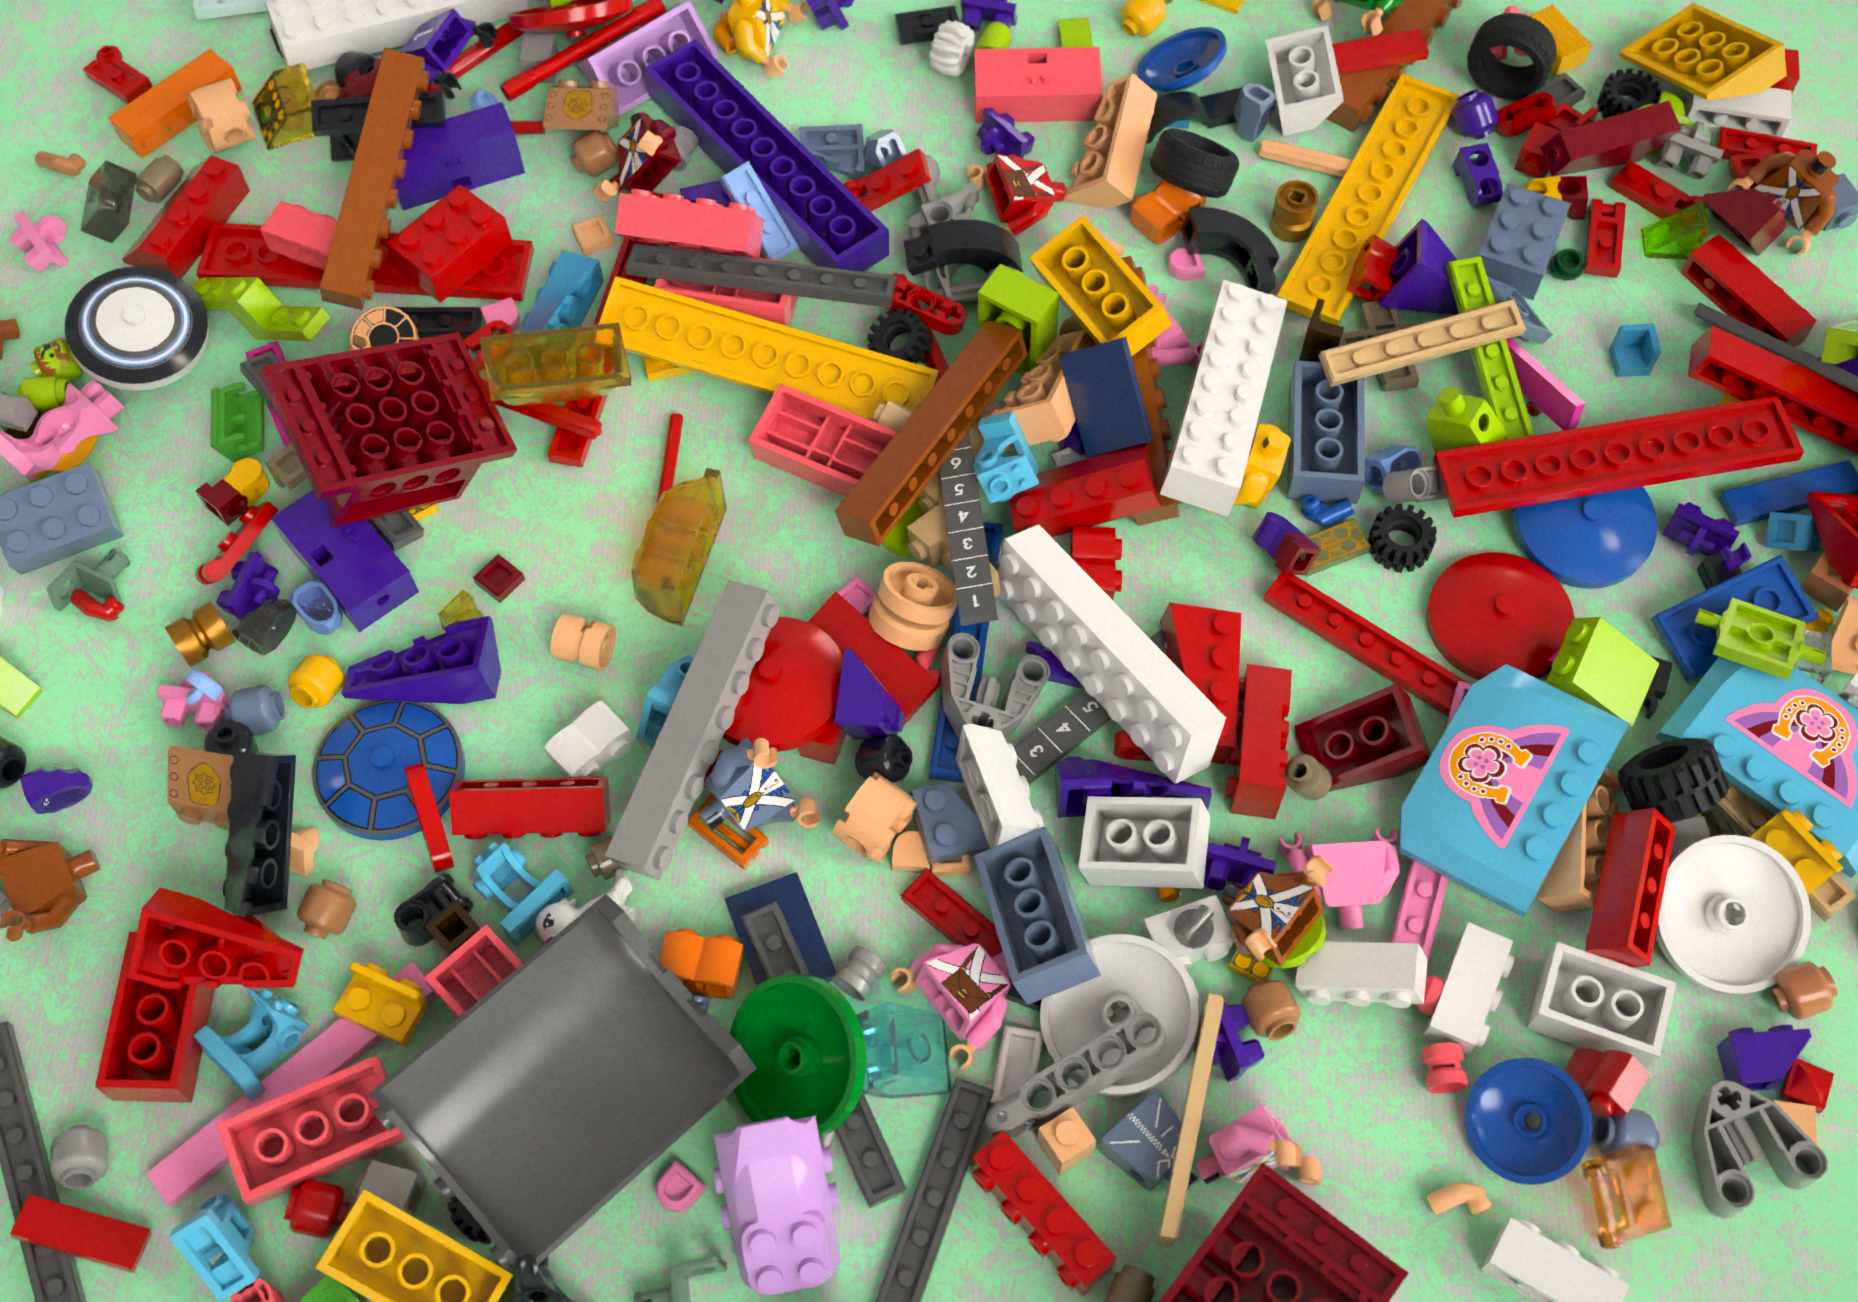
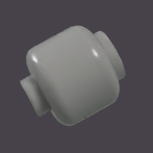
M75 1125L54 1138L50 1153V1172L52 1178L62 1184V1186L71 1190L86 1189L105 1175L108 1167V1142L106 1136L99 1130L93 1129L88 1125Z

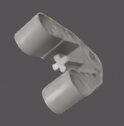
M962 632L950 637L940 659L943 711L958 740L960 741L962 726L966 724L1000 730L1004 738L1014 733L1039 696L1050 675L1048 663L1038 655H1028L1022 658L1009 682L1000 710L996 708L1001 683L996 682L997 679L994 677H989V679L981 678L975 701L969 700L980 653L978 641L974 636ZM954 653H960L966 659L959 658ZM1024 675L1033 677L1035 681L1027 679Z
M1729 1080L1718 1082L1700 1098L1691 1146L1705 1206L1716 1217L1732 1218L1753 1202L1755 1190L1743 1167L1745 1165H1750L1763 1158L1768 1159L1779 1180L1788 1188L1795 1190L1804 1189L1824 1176L1828 1170V1160L1825 1153L1777 1103ZM1795 1159L1801 1160L1807 1166L1808 1174L1798 1169ZM1722 1187H1726L1733 1192L1736 1204L1731 1203L1723 1196Z

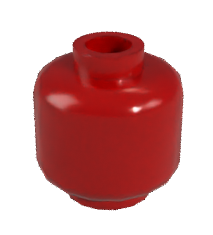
M307 1179L300 1187H293L284 1219L290 1221V1229L294 1233L327 1239L332 1235L335 1227L342 1226L347 1218L351 1203L343 1202L344 1190L341 1186Z

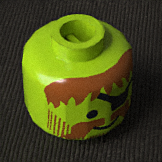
M58 338L34 349L36 361L31 362L30 365L36 377L59 375L62 379H70L71 382L82 377L83 369L72 356L66 339Z

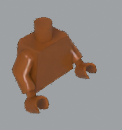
M2 839L0 841V876L13 909L3 913L0 920V928L9 927L6 932V938L9 941L20 940L23 937L24 931L34 934L36 932L58 929L67 922L78 905L87 898L81 878L101 869L91 849L72 857L60 842Z

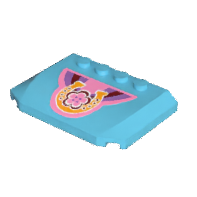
M1719 656L1655 738L1661 743L1682 738L1707 739L1713 744L1729 783L1774 815L1783 808H1786L1790 813L1798 809L1814 826L1809 830L1810 834L1819 843L1826 838L1843 855L1838 860L1843 867L1840 871L1852 878L1858 873V709L1796 666H1794L1789 679L1785 680Z
M1508 664L1503 665L1470 687L1401 806L1399 853L1524 918L1630 723Z

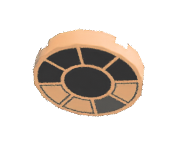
M388 306L372 308L363 313L353 325L350 335V343L362 349L361 346L352 341L356 333L366 335L370 340V347L419 339L418 329L410 317L398 308Z

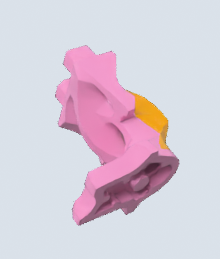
M94 379L90 380L81 390L76 389L69 383L67 384L63 406L52 409L41 416L39 421L36 422L31 437L18 439L0 430V454L30 481L42 479L51 472L61 473L75 468L92 452L100 434L116 431L118 427L111 419L124 406Z

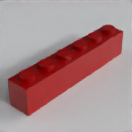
M1713 325L1691 345L1689 377L1742 401L1778 395L1792 424L1858 454V392Z

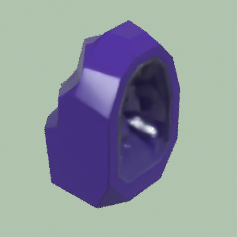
M41 767L20 778L25 798L37 814L55 813L73 806L86 798L93 786L92 778L88 774L83 773L79 768L62 769L53 767L45 769Z

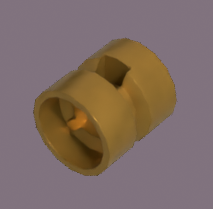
M1292 180L1283 183L1277 189L1270 222L1271 232L1276 238L1284 242L1295 243L1306 239L1310 235L1319 199L1317 190L1311 184L1305 181Z
M211 601L192 611V618L190 620L181 617L165 627L190 667L208 658L210 649L220 651L236 642Z

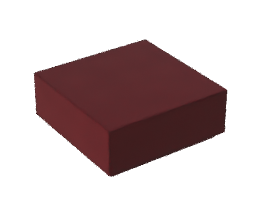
M497 554L473 579L476 585L501 603L525 580V577L521 571Z

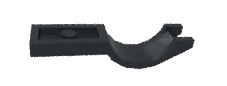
M1243 87L1199 97L1196 93L1189 91H1176L1156 98L1146 144L1151 143L1155 136L1166 126L1187 118L1199 119L1205 122L1208 129L1237 122L1233 111Z

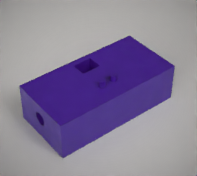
M503 102L446 119V127L412 129L414 130V139L411 150L405 149L403 159L407 160L403 180L397 178L395 189L399 190L398 199L404 211L440 200L459 184L469 191L525 173L515 132Z
M314 490L271 517L282 540L311 575L323 582L339 603L344 615L359 633L419 592L410 571L367 520L332 528L327 498L318 499ZM329 559H331L330 562H328V563L325 564L324 566L320 567V565H322L323 563H325L326 561H328Z

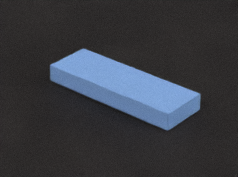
M748 161L719 178L720 183L732 202L749 205L750 209L756 210V214L764 219L760 250L766 259L780 260L799 248Z

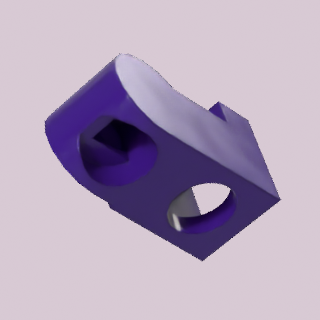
M1488 143L1461 147L1452 167L1456 177L1461 176L1470 205L1477 207L1500 202L1503 195L1502 183ZM1478 154L1477 158L1470 159L1471 155Z

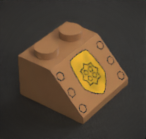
M558 80V86L549 87L543 118V129L609 130L619 126L618 87H609V81H590V87L577 86V80Z
M170 746L168 751L167 802L177 813L180 820L194 825H199L201 821L214 823L221 829L229 830L230 820L227 815V809L231 801L232 781L230 779V767L233 763L232 755Z

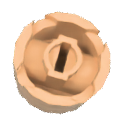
M231 78L195 89L186 94L193 118H197L200 125L198 126L200 134L212 153L221 152L256 139L250 122L246 121L251 118L249 108L244 100H237L238 92Z
M875 772L872 777L870 776L848 803L844 810L848 819L845 822L840 819L837 821L832 832L833 836L869 861L873 859L879 864L889 852L892 846L890 842L896 832L901 835L913 818L911 814L918 803L913 801L912 796Z

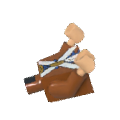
M1803 149L1796 155L1792 152L1772 154L1747 172L1748 176L1746 178L1733 180L1727 191L1735 185H1740L1746 190L1755 183L1756 186L1753 189L1758 190L1762 195H1765L1767 191L1774 195L1783 204L1781 207L1787 212L1784 218L1798 231L1802 227L1805 229L1801 234L1791 237L1786 243V248H1789L1796 239L1801 240L1803 248L1797 254L1800 255L1809 249L1810 238L1813 235L1817 236L1835 213L1837 194L1834 188L1838 184L1839 178L1831 169L1835 166L1836 159L1827 151H1821L1815 156L1807 149Z
M1321 855L1312 857L1305 864L1304 870L1300 872L1279 873L1275 875L1260 872L1252 878L1246 887H1242L1234 882L1229 883L1225 887L1222 894V902L1230 906L1227 914L1233 925L1231 935L1243 957H1256L1260 962L1264 959L1265 955L1275 964L1281 966L1323 913L1324 908L1315 886L1324 887L1327 882L1324 876L1332 872L1334 868Z

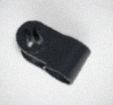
M443 874L436 877L425 888L396 908L394 922L403 940L408 945L417 947L429 943L432 937L425 926L455 901L468 914L472 910L473 902L468 897H463L454 886V879L451 875ZM423 919L419 926L414 928L407 927L412 920Z

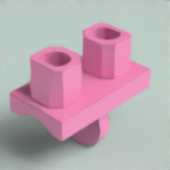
M22 211L14 216L20 226L9 238L23 252L29 251L23 257L28 265L42 272L52 262L61 268L68 262V259L56 244L64 240V235L67 232V225L60 217H48L45 215L40 218V223H33Z
M200 670L209 678H211L210 673L208 671ZM186 679L182 680L181 687L160 684L157 691L158 697L163 702L160 718L167 726L181 728L185 724L188 713H195L194 723L196 726L210 731L214 726L221 724L223 717H225V706L229 705L226 693L223 691L216 701L204 694L194 705H188L186 697L195 687Z

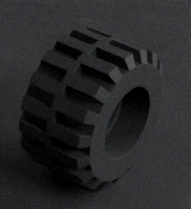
M1704 738L1676 739L1648 748L1626 762L1619 770L1617 776L1632 811L1655 808L1670 823L1694 817L1708 810L1721 801L1728 793V789H1730L1713 744Z

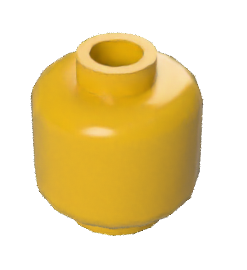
M1128 0L1121 8L1123 20L1121 25L1123 29L1131 36L1137 34L1147 37L1151 35L1165 20L1166 4L1164 0Z
M307 655L288 677L291 698L300 706L308 709L325 707L344 685V676L339 663L328 655Z

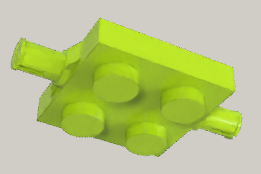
M1733 597L1722 616L1699 608L1694 623L1716 629L1717 641L1712 654L1785 680L1789 679L1794 664L1798 659L1821 667L1826 658L1827 651L1805 645L1803 632L1806 622Z

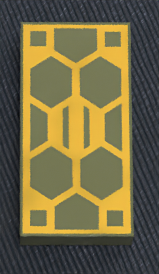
M1355 519L1307 536L1322 550L1305 576H1310L1369 553L1371 546ZM1301 553L1296 561L1301 562L1305 558L1306 553Z

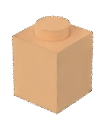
M1074 1107L1040 1127L1038 1131L1037 1142L1059 1175L1094 1154L1096 1139Z

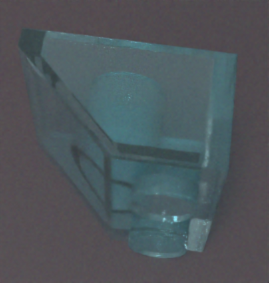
M885 1002L856 1014L863 1031L867 1054L866 1076L861 1094L894 1099L942 1095L951 1092L946 1026L944 1019L939 1013Z

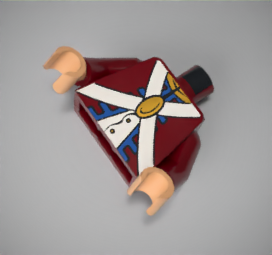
M643 112L632 115V127L619 140L617 145L618 173L609 181L606 178L602 179L593 189V193L606 203L610 197L615 196L624 189L629 191L631 189H641L652 192L681 162V157L674 141L676 137L674 128L663 120L649 118V115Z

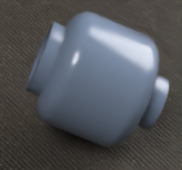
M266 685L236 690L231 696L230 705L225 706L226 721L243 723L249 727L253 736L273 732L279 726L280 720L285 718L283 699L279 692H273Z
M1630 1108L1628 1113L1623 1116L1611 1115L1610 1117L1598 1115L1593 1125V1140L1599 1147L1600 1152L1608 1159L1631 1164H1642L1650 1158L1659 1146L1660 1135L1655 1123L1649 1114L1641 1110Z

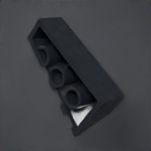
M260 752L234 753L233 763L230 767L232 790L231 801L227 809L230 823L229 839L225 846L227 873L223 884V895L225 897L224 909L237 916L248 917L287 909L296 755Z

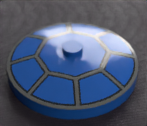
M376 701L350 712L339 720L326 734L314 759L312 773L314 791L325 813L344 831L369 840L384 841L404 838L422 831L404 767L421 762L424 763L441 817L450 808L449 790L457 780H464V750L451 723L432 707L419 702Z

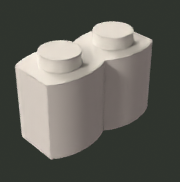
M601 700L586 709L573 724L554 735L544 746L548 758L566 777H599L602 767L613 759L618 760L627 754L634 739L630 729Z

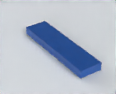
M1847 460L1722 492L1719 500L1730 521L1734 523V527L1768 519L1770 512L1791 513L1810 508L1806 499L1809 492L1858 495V473L1852 462Z

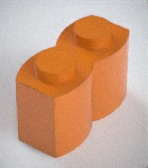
M1163 179L1156 186L1155 191L1146 195H1140L1135 199L1131 206L1130 223L1156 245L1162 244L1182 228L1190 207H1204L1206 197L1181 189Z
M680 928L677 931H666L659 957L662 965L666 969L670 968L691 993L696 992L720 999H734L744 959L743 944L728 935L704 938L699 936L696 931L687 928Z

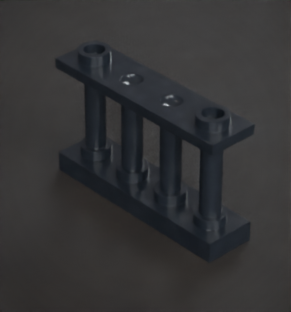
M420 92L418 100L422 101L421 113L418 121H412L411 130L446 127L445 96L443 92ZM371 96L311 100L312 132L316 137L330 136L331 160L333 162L354 160Z

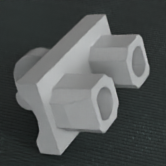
M1696 121L1691 128L1681 125V131L1658 147L1660 151L1657 164L1674 169L1678 166L1680 158L1687 159L1690 162L1685 174L1700 180L1707 175L1714 163L1721 160L1724 150L1708 145L1711 136L1703 134L1704 123Z

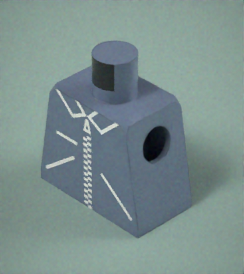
M1157 1088L1100 1139L1098 1150L1145 1189L1151 1191L1164 1179L1169 1182L1181 1121ZM1192 1170L1187 1191L1199 1180Z

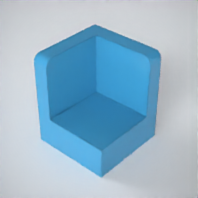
M1654 324L1622 325L1619 327L1609 348L1616 377L1650 375L1661 353Z
M1770 512L1765 547L1797 551L1819 550L1820 536L1812 515Z

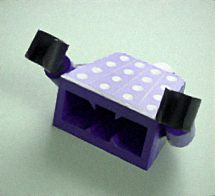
M453 8L423 23L401 52L424 57L425 71L430 72L428 83L432 85L439 84L447 99H454L455 96L451 88L462 90L457 77L453 73H446L444 75L442 73L447 71L473 35L479 36L481 46L485 48L493 47V39H498L492 23L485 22L477 26L475 21L462 18Z

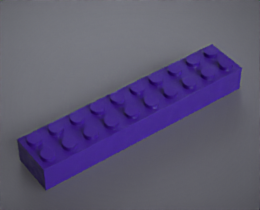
M696 39L644 68L648 95L678 125L684 126L695 133L699 142L698 146L726 174L747 161L750 163L799 249L816 266L864 272L889 256V229Z

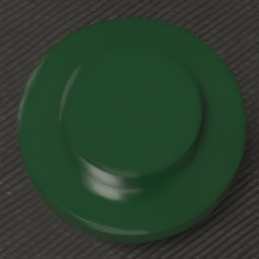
M1563 249L1553 256L1550 269L1556 277L1562 280H1575L1583 273V257L1574 249Z

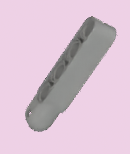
M1140 1012L1029 1078L1020 1090L1000 1101L988 1111L985 1117V1124L991 1136L995 1138L1004 1130L1010 1138L1018 1137L1043 1121H1051L1071 1107L1077 1106L1159 1056L1167 1045V1035L1160 1021L1150 1013ZM1152 1027L1156 1029V1035L1151 1042L1146 1044L1137 1042V1035L1143 1028ZM1112 1048L1121 1050L1120 1058L1115 1064L1105 1065L1102 1063V1057L1107 1050ZM1077 1069L1085 1071V1079L1080 1085L1075 1087L1068 1086L1067 1080L1073 1071ZM1040 1091H1049V1102L1044 1107L1034 1108V1096Z

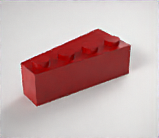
M1170 602L1160 620L1162 633H1165L1167 643V657L1226 717L1211 763L1225 764L1230 754L1236 748L1242 613Z
M1247 664L1244 677H1239L1238 699H1241L1240 710H1237V743L1235 750L1228 758V765H1234V777H1227L1225 799H1231L1230 813L1275 819L1286 790L1287 781L1284 773L1288 760V751L1285 748L1289 734V721H1284V719L1288 717L1290 709L1292 670Z

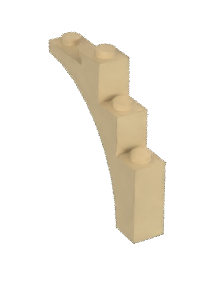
M993 400L970 429L974 462L984 442V438L978 428L981 418L989 417L995 409L1003 410ZM938 470L919 494L920 500L918 505L924 515L907 527L910 542L908 543V549L918 561L924 560L934 569L941 563H944L946 568L953 573L940 472ZM990 563L996 598L1001 594L998 571Z

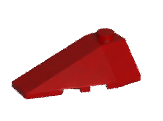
M160 887L142 907L127 978L166 989H181L183 985H204L205 988H219L221 984H242L245 988L294 987L304 949L200 898Z

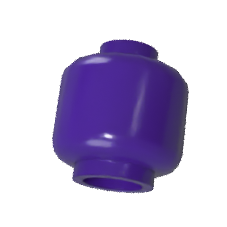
M1474 89L1455 99L1456 105L1452 108L1451 115L1463 137L1474 136L1475 140H1479L1493 132L1492 126L1499 120V114L1491 96L1487 92H1479L1478 89Z

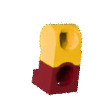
M1587 176L1536 178L1524 185V189L1571 203L1567 213L1570 214V220H1584L1588 203Z
M244 458L237 461L232 466L231 472L212 487L205 482L196 490V493L205 508L229 526L249 506L255 504L266 493L270 484L261 464L253 458Z

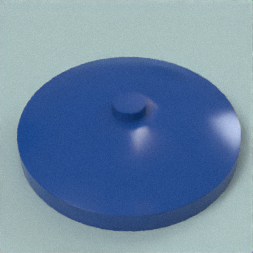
M1643 486L1513 508L1512 513L1514 532L1527 558L1548 571L1558 582L1578 588H1604L1626 580L1648 559L1657 537L1655 508Z

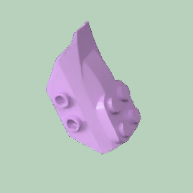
M815 1116L792 1120L789 1117L777 1118L737 1126L733 1132L714 1135L720 1165L719 1168L713 1169L717 1194L725 1193L727 1204L720 1205L724 1230L732 1229L742 1282L751 1290H755L762 1295H776L823 1284L835 1273L841 1263L832 1209L840 1208L836 1183H827L826 1173L834 1172L830 1147L821 1148Z

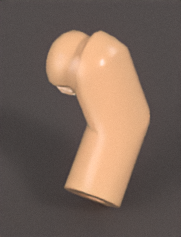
M1463 1182L1452 1183L1426 1196L1435 1215L1459 1204H1467L1470 1212L1475 1216L1488 1211L1491 1207V1203L1486 1197L1487 1191L1482 1186Z

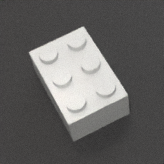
M1088 796L1078 868L1090 885L1203 889L1211 816L1201 798Z
M1557 942L1545 957L1527 1029L1581 1048H1590L1603 1053L1608 1050L1623 1051L1632 1054L1647 1069L1660 1056L1676 982Z

